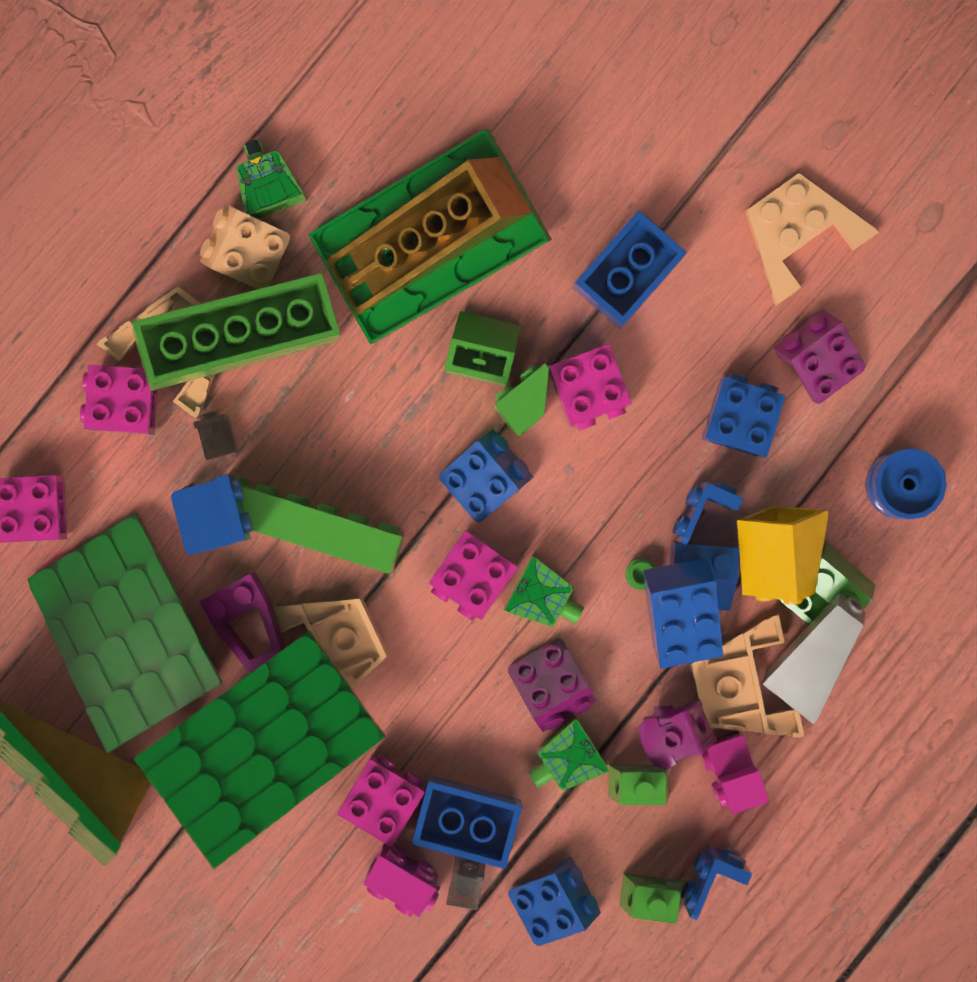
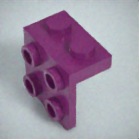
M825 310L812 315L805 324L794 332L787 334L781 342L773 347L777 356L794 368L811 400L816 404L825 401L865 370V363L843 322Z
M561 639L553 640L508 668L512 681L542 732L559 727L566 718L575 713L585 712L591 707L592 703L597 701Z

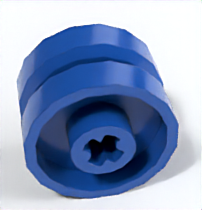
M911 448L887 452L877 458L868 470L865 486L867 497L877 511L886 517L910 520L923 518L935 511L944 499L947 483L945 471L936 458L926 451ZM903 482L908 485L907 490L904 488Z

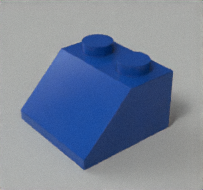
M671 543L670 565L703 558L708 559L716 580L719 610L730 611L738 579L739 548Z

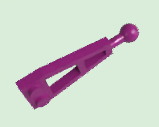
M255 571L199 601L215 631L249 673L255 671L286 648L271 600ZM258 606L272 649L254 657L227 622Z

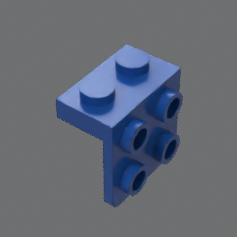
M492 429L441 472L439 478L473 520L481 522L534 478V476L529 472L526 463L518 459L508 447L507 441Z
M234 475L220 476L215 478L214 481L172 493L171 500L187 554L194 555L251 539L250 532L253 531L252 521L249 513H244L241 502L244 499L243 488L240 480H235Z
M705 482L699 483L696 487L692 486L685 501L689 505L685 516L679 515L672 530L676 534L675 541L685 545L688 543L706 500L730 510H738L743 498L735 495L738 489L722 482H715L714 485Z
M707 844L705 851L698 853L694 863V869L697 871L693 880L686 882L681 896L682 899H685L684 905L690 918L698 919L717 873L748 885L752 872L746 865V861L740 858V852L727 846L720 850Z
M572 857L561 860L548 874L514 886L508 892V896L533 943L537 946L585 931L601 913L595 897L591 895L583 880L582 873L575 865Z

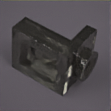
M218 410L201 414V420L193 422L194 428L198 430L206 460L238 452L228 415H219Z
M455 856L446 905L478 910L486 864Z

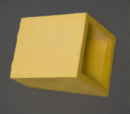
M773 505L738 519L742 595L755 596L758 601L779 599L783 600L784 604L796 605L802 603L803 599L815 594L828 521V510Z

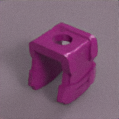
M700 699L690 701L682 707L673 708L672 705L654 707L655 713L652 716L643 718L644 722L638 727L643 748L654 767L663 768L665 771L678 764L677 760L685 756L692 757L705 753L717 741L706 718Z

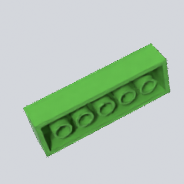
M322 273L132 321V331L150 391L333 343L340 336Z
M234 475L235 480H240L244 492V499L241 502L244 513L248 512L250 515L253 531L388 574L394 572L405 537L398 534L399 527L380 522L379 526L376 527L368 524L370 518L355 513H349L348 517L338 515L339 508L323 503H318L317 507L309 506V499L289 493L284 498L277 495L279 489L256 483L255 488L247 486L249 480Z

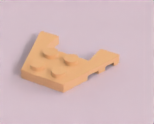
M800 173L746 211L756 248L759 250L765 277L769 282L772 292L771 296L776 306L801 288L783 263V260L830 226L834 225L852 251L879 233L876 228Z
M176 287L147 307L143 313L121 325L114 333L99 340L97 345L119 362H123L136 345L132 331V321L201 303L180 287ZM215 374L188 381L173 402L195 419H199Z
M363 597L273 606L281 633L304 623L307 630L311 631L352 689L389 656Z
M778 614L769 616L723 643V657L690 663L697 699H700L703 704L702 708L711 728L752 731L771 735L778 734L797 738L805 737L800 713L795 709L790 708L765 714L752 650L785 643Z

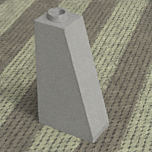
M839 593L766 670L763 685L812 724L817 721L863 628L865 612L862 605L854 598H846L843 594Z

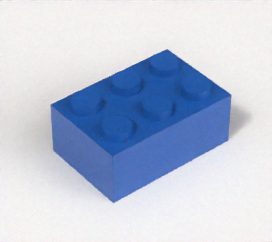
M638 210L575 282L573 289L621 330L684 258L687 252Z
M703 558L643 570L653 647L660 669L723 657L716 580L708 559Z
M430 775L412 844L506 869L523 807L522 800Z

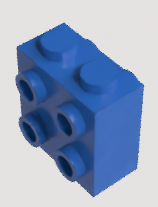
M730 374L729 378H721L701 440L756 457H767L786 395L779 394V388L769 384L760 383L759 387L747 384L748 378L740 375Z

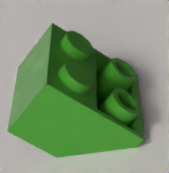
M460 311L451 339L444 369L445 373L507 387L521 325Z
M534 364L520 376L521 383L513 389L511 385H508L495 396L497 403L494 404V410L517 438L544 416L549 368L546 364L540 368Z
M826 544L822 550L815 594L803 599V602L800 604L785 605L807 624H810L839 593L843 594L846 598H854L864 609L873 600L876 585Z

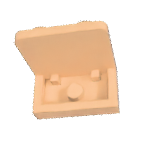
M224 204L223 209H220L214 217V229L210 239H206L201 247L200 256L202 257L199 262L254 288L269 287L289 243L290 235L281 229Z

